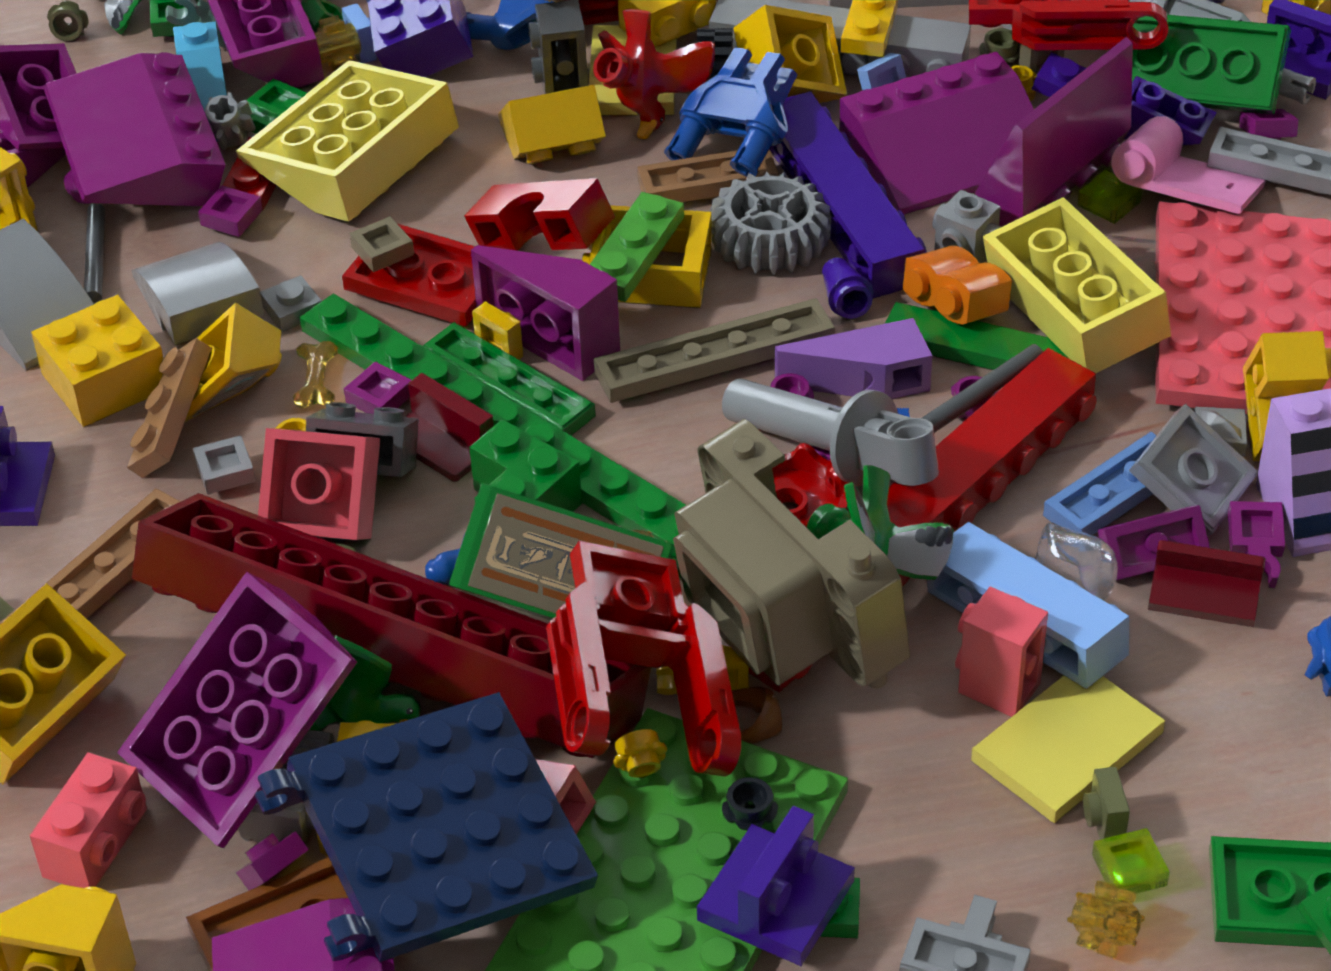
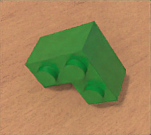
M503 419L500 420L469 447L475 491L479 492L481 483L572 512L582 504L579 461Z

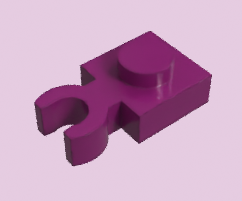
M1230 501L1228 508L1230 551L1265 557L1263 572L1268 576L1269 588H1275L1281 572L1280 563L1276 557H1283L1285 550L1282 502Z

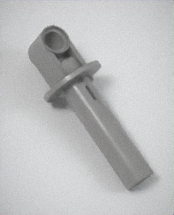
M741 378L731 382L724 392L722 410L728 420L737 423L742 419H746L759 430L830 451L833 469L844 482H853L858 486L863 485L864 465L882 468L891 475L890 479L908 486L925 484L938 476L939 470L933 424L926 419L911 418L898 414L893 400L883 392L876 390L861 391L851 397L843 407Z

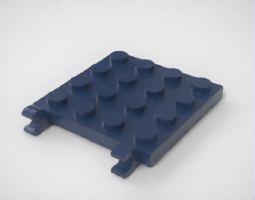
M499 692L290 756L288 758L287 770L280 768L272 769L258 775L257 780L262 790L256 792L255 797L264 815L274 814L292 805L303 803L356 915L344 914L327 922L331 935L324 938V944L332 961H340L363 950L373 948L379 962L592 889L595 887L598 878L597 872Z

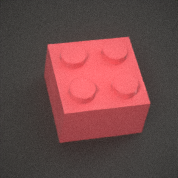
M266 428L258 515L312 536L350 540L371 539L380 438Z

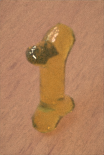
M323 341L315 345L302 343L296 348V352L299 357L307 362L306 378L303 387L293 394V402L299 408H308L314 404L326 406V403L335 401L334 393L324 387L326 365L329 360L338 354V348L331 341Z

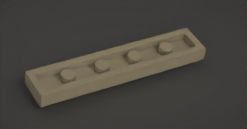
M815 298L594 358V370L610 403L773 359L775 358V346L835 334V327L818 299Z

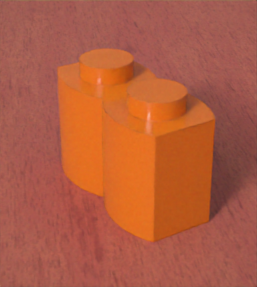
M947 246L906 258L903 289L906 294L921 305L935 306L940 314L949 321L957 324H967L1008 311L1012 280L1009 275L994 264L979 263L966 249L959 246Z

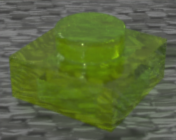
M1104 170L1079 191L1077 206L1115 224L1141 202L1142 188L1121 182L1115 174Z
M1148 828L1094 841L1092 856L1113 899L1168 886L1170 871Z

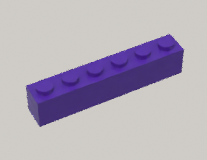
M811 91L787 97L783 108L788 131L782 142L776 146H771L769 150L789 179L802 176L804 185L815 184L816 190L823 193L824 202L830 206V212L832 213L830 239L844 260L871 283L874 292L873 299L904 290L903 280L906 258L927 252L923 240L920 237L916 238L907 226L902 211L896 210L888 200L884 186L881 183L877 184L869 173L864 158L858 157L850 147L846 133L840 132L832 122L828 108L826 106L822 107Z

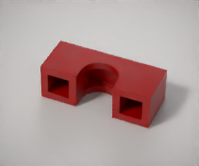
M598 178L493 185L464 217L480 246L518 251L529 239L543 233L551 250L587 249L612 222L615 214Z

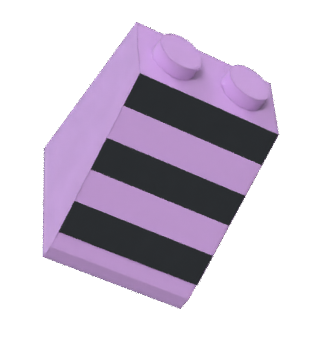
M1331 388L1272 398L1270 403L1256 488L1264 502H1282L1285 543L1292 557L1331 550Z

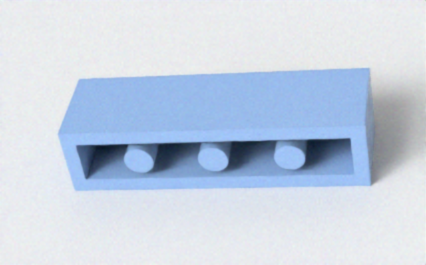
M967 522L953 533V545L948 561L937 579L927 580L929 593L962 613L969 603L977 604L990 586L1011 596H1017L1029 604L1048 611L1043 663L1086 689L1129 655V615L1122 612L1117 606L1108 604L1081 588L1076 582L1067 580L1043 566L1035 558L1026 556L1002 542L997 536L985 532L970 522Z

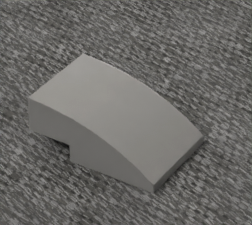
M23 218L0 230V346L27 371L39 364L31 331L94 305V303L52 247Z
M216 242L132 269L133 278L162 331H168L175 345L200 336L235 302L258 317L264 316L258 284L237 254L222 242Z

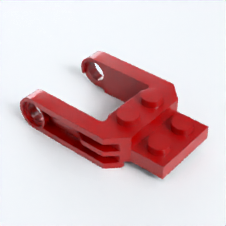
M969 0V25L993 28L1001 24H1012V40L1033 50H1110L1125 37L1133 43V49H1151L1157 47L1166 39L1169 30L1167 12L1160 5L1152 2H1128V0ZM1144 16L1153 17L1158 21L1157 27L1147 33L1139 32L1133 27L1135 21Z
M578 541L570 553L575 589L566 597V603L557 610L556 617L546 626L566 748L570 752L601 756L610 745V740L606 738L610 724L607 697L610 695L611 689L605 659L658 669L669 667L674 675L692 768L694 771L721 777L730 775L740 757L741 732L718 622L699 604L692 603L688 606L684 603L676 560Z

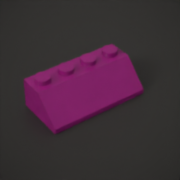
M207 0L234 68L266 83L274 78L295 88L305 87L310 83L324 80L317 39L299 0Z

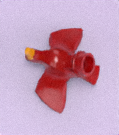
M628 9L622 11L627 32L625 47L607 31L603 30L599 33L598 37L604 50L596 57L593 72L597 80L602 82L603 86L610 89L616 88V94L621 104L640 116L637 137L647 139L665 121L666 111L657 100L658 95L663 93L693 92L700 85L707 82L711 76L715 61V44L711 41H702L667 54L656 51L651 39V13L645 10Z

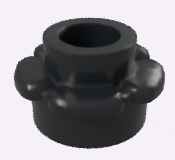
M746 777L735 781L728 789L726 794L727 801L722 804L724 818L729 823L735 822L739 829L745 831L749 829L751 824L761 828L765 823H771L778 813V804L773 801L774 794L770 786L763 780L753 777Z

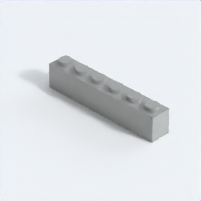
M718 0L709 21V28L733 29L764 5L831 16L843 74L858 76V68L881 58L841 52V36L850 9L785 0ZM895 15L884 56L889 53L901 54L906 77L916 76L943 66L969 60L971 25ZM733 29V49H734L735 47L737 48V45H736V40H735V35H734V29Z

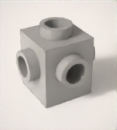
M960 190L947 204H941L934 215L932 226L935 229L934 250L947 246H959L969 251L979 263H984L987 259L983 236L1001 228L999 226L1000 205Z

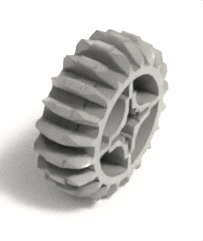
M766 171L762 177H755L748 173L746 181L733 179L731 187L720 188L719 196L712 200L710 208L712 214V243L714 244L715 251L722 253L724 262L735 261L738 270L749 266L753 268L755 274L761 270H770L775 275L777 269H786L792 273L796 264L808 267L811 258H820L822 250L828 246V240L831 237L832 213L830 212V206L824 202L823 193L816 190L815 184L804 185L802 176L789 179L785 172L780 176H770Z

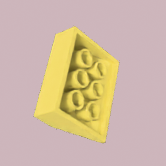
M348 60L237 149L236 152L240 160L315 213L349 222L357 217L378 196L385 193L406 172L413 169L434 148L440 146L448 136L459 128L447 82Z

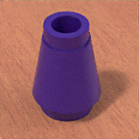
M843 258L828 260L822 268V275L831 310L835 314L848 319L861 317L872 305L874 292L871 283Z

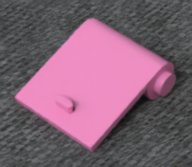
M1164 116L1149 119L1115 149L1111 160L1113 172L1121 182L1240 214L1265 187L1266 182L1264 179L1208 167V163L1180 156L1183 145V133L1180 126L1174 120Z

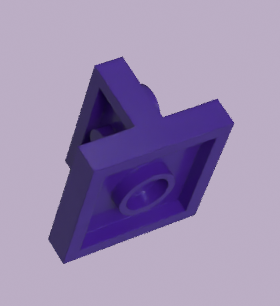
M1274 0L1269 5L1267 23L1289 25L1291 29L1284 68L1316 78L1313 94L1307 93L1326 100L1331 94V15L1289 0Z
M0 406V526H38L55 459L52 441L17 442L16 429L14 426H8L3 406Z
M792 806L775 833L751 824L697 905V921L802 966L854 883L855 867L819 853V843L813 839L814 814Z

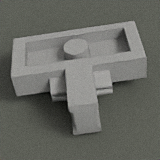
M974 894L964 924L951 921L950 926L916 918L899 971H1027L1031 949L1003 942V935L992 933L996 920L994 912L997 901Z

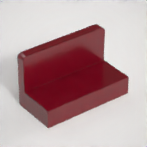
M421 373L408 383L412 411L405 416L419 419L416 459L449 480L457 482L472 471L469 447L494 426L493 415Z
M1160 540L1157 547L1148 610L1254 628L1266 558Z

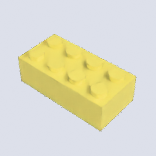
M1064 197L983 236L987 263L1000 267L1012 280L1010 300L1070 360L1098 373L1171 336L1166 292Z

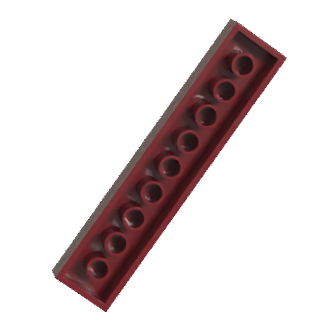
M200 493L138 522L132 579L151 586L154 592L161 595L177 596L195 603V606L202 611L217 613L244 574L249 572L284 590L314 615L334 637L338 636L353 642L391 663L392 670L388 683H400L420 691L421 695L427 699L446 701L454 705L499 692L524 737L541 738L563 747L565 752L576 757H589L592 759L595 757L593 755L570 752L565 746L546 630L548 623ZM605 659L611 693L607 697L610 724L606 738L610 740V745L640 721L651 667Z

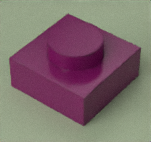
M1275 109L1274 115L1240 112L1239 128L1246 133L1281 140V137H1297L1299 119L1284 109Z
M222 185L198 211L200 224L210 229L240 237L263 211L261 197Z
M375 361L343 388L345 402L354 404L357 409L370 414H374V408H399L410 398L408 383L411 379Z
M296 831L281 840H278L274 833H271L245 852L251 862L237 871L236 874L249 891L268 881L309 849Z

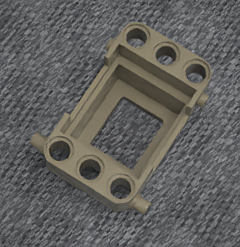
M742 419L698 447V457L706 493L675 512L679 535L673 538L684 592L690 604H699L718 622L720 637L755 674L758 675L764 671L778 686L827 654L857 684L861 686L868 685L875 689L886 685L888 681L887 673L910 658L902 583L891 560L851 520H848L822 538L817 539L777 499L772 468L785 461V456L750 421Z

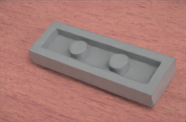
M1219 127L1210 150L1208 167L1264 179L1273 184H1285L1307 189L1316 194L1331 195V152Z

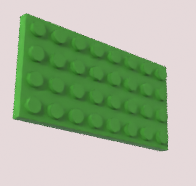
M647 708L633 731L642 729L654 730L657 732L660 742L666 744V757L660 762V769L651 775L635 778L629 776L628 771L616 768L613 763L593 795L596 801L594 807L577 833L581 845L598 874L595 887L520 913L485 971H751L762 949L697 921V905L747 832L739 829L735 822L729 823L722 814V804L727 801L726 794L729 787L735 781L746 777L763 780L770 786L774 794L773 801L778 804V813L771 823H765L761 828L775 833L792 806H796L814 814L813 839L820 844L848 792V778L741 741L738 763L730 775L721 777L698 773L694 771L690 762L683 721Z

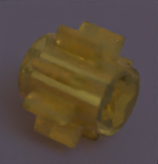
M338 15L318 20L320 28H317L318 32L314 34L317 39L321 64L327 63L328 66H332L333 71H336L348 60L352 61V59H355L354 55L361 53L360 38L352 23L344 24V21H340Z
M1096 881L1095 893L1085 894L1077 892L1075 894L1077 901L1074 904L1072 915L1067 918V922L1072 923L1080 933L1076 941L1078 946L1090 950L1096 949L1098 954L1111 958H1116L1118 946L1127 944L1136 946L1137 941L1135 938L1139 934L1141 922L1145 921V916L1140 915L1138 909L1133 905L1137 896L1135 892L1121 888L1117 889L1116 885L1112 883Z

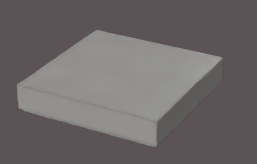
M1186 404L1173 414L1129 469V472L1171 511L1192 505H1200L1207 537L1214 533L1228 514L1230 501H1238L1258 474V470Z

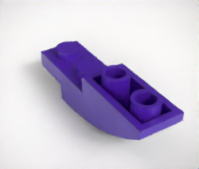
M1051 52L1037 74L1032 90L1051 97L1086 68L1076 64L1071 59L1063 58ZM1136 76L1132 82L1131 129L1124 139L1129 138L1149 119L1164 116L1174 120L1180 126L1183 133V145L1200 144L1217 112L1202 106L1196 101L1188 100L1164 89L1157 83Z

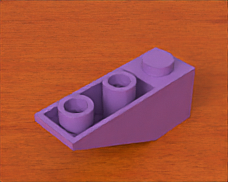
M914 318L775 346V378L786 373L801 375L808 381L809 386L815 392L854 396L864 390H876L887 394L891 399L928 392L931 388L932 354Z

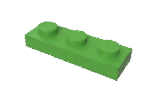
M641 192L590 263L591 266L605 271L617 279L619 301L626 302L684 219V203L659 195Z

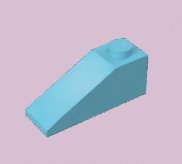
M216 21L208 23L192 22L185 26L173 27L176 55L183 56L204 111L210 97L227 95Z

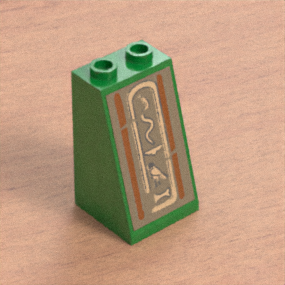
M481 483L449 586L483 600L552 620L556 617L557 610L566 603V597L575 589L570 553L578 541L676 560L680 581L681 574L675 546L672 543Z

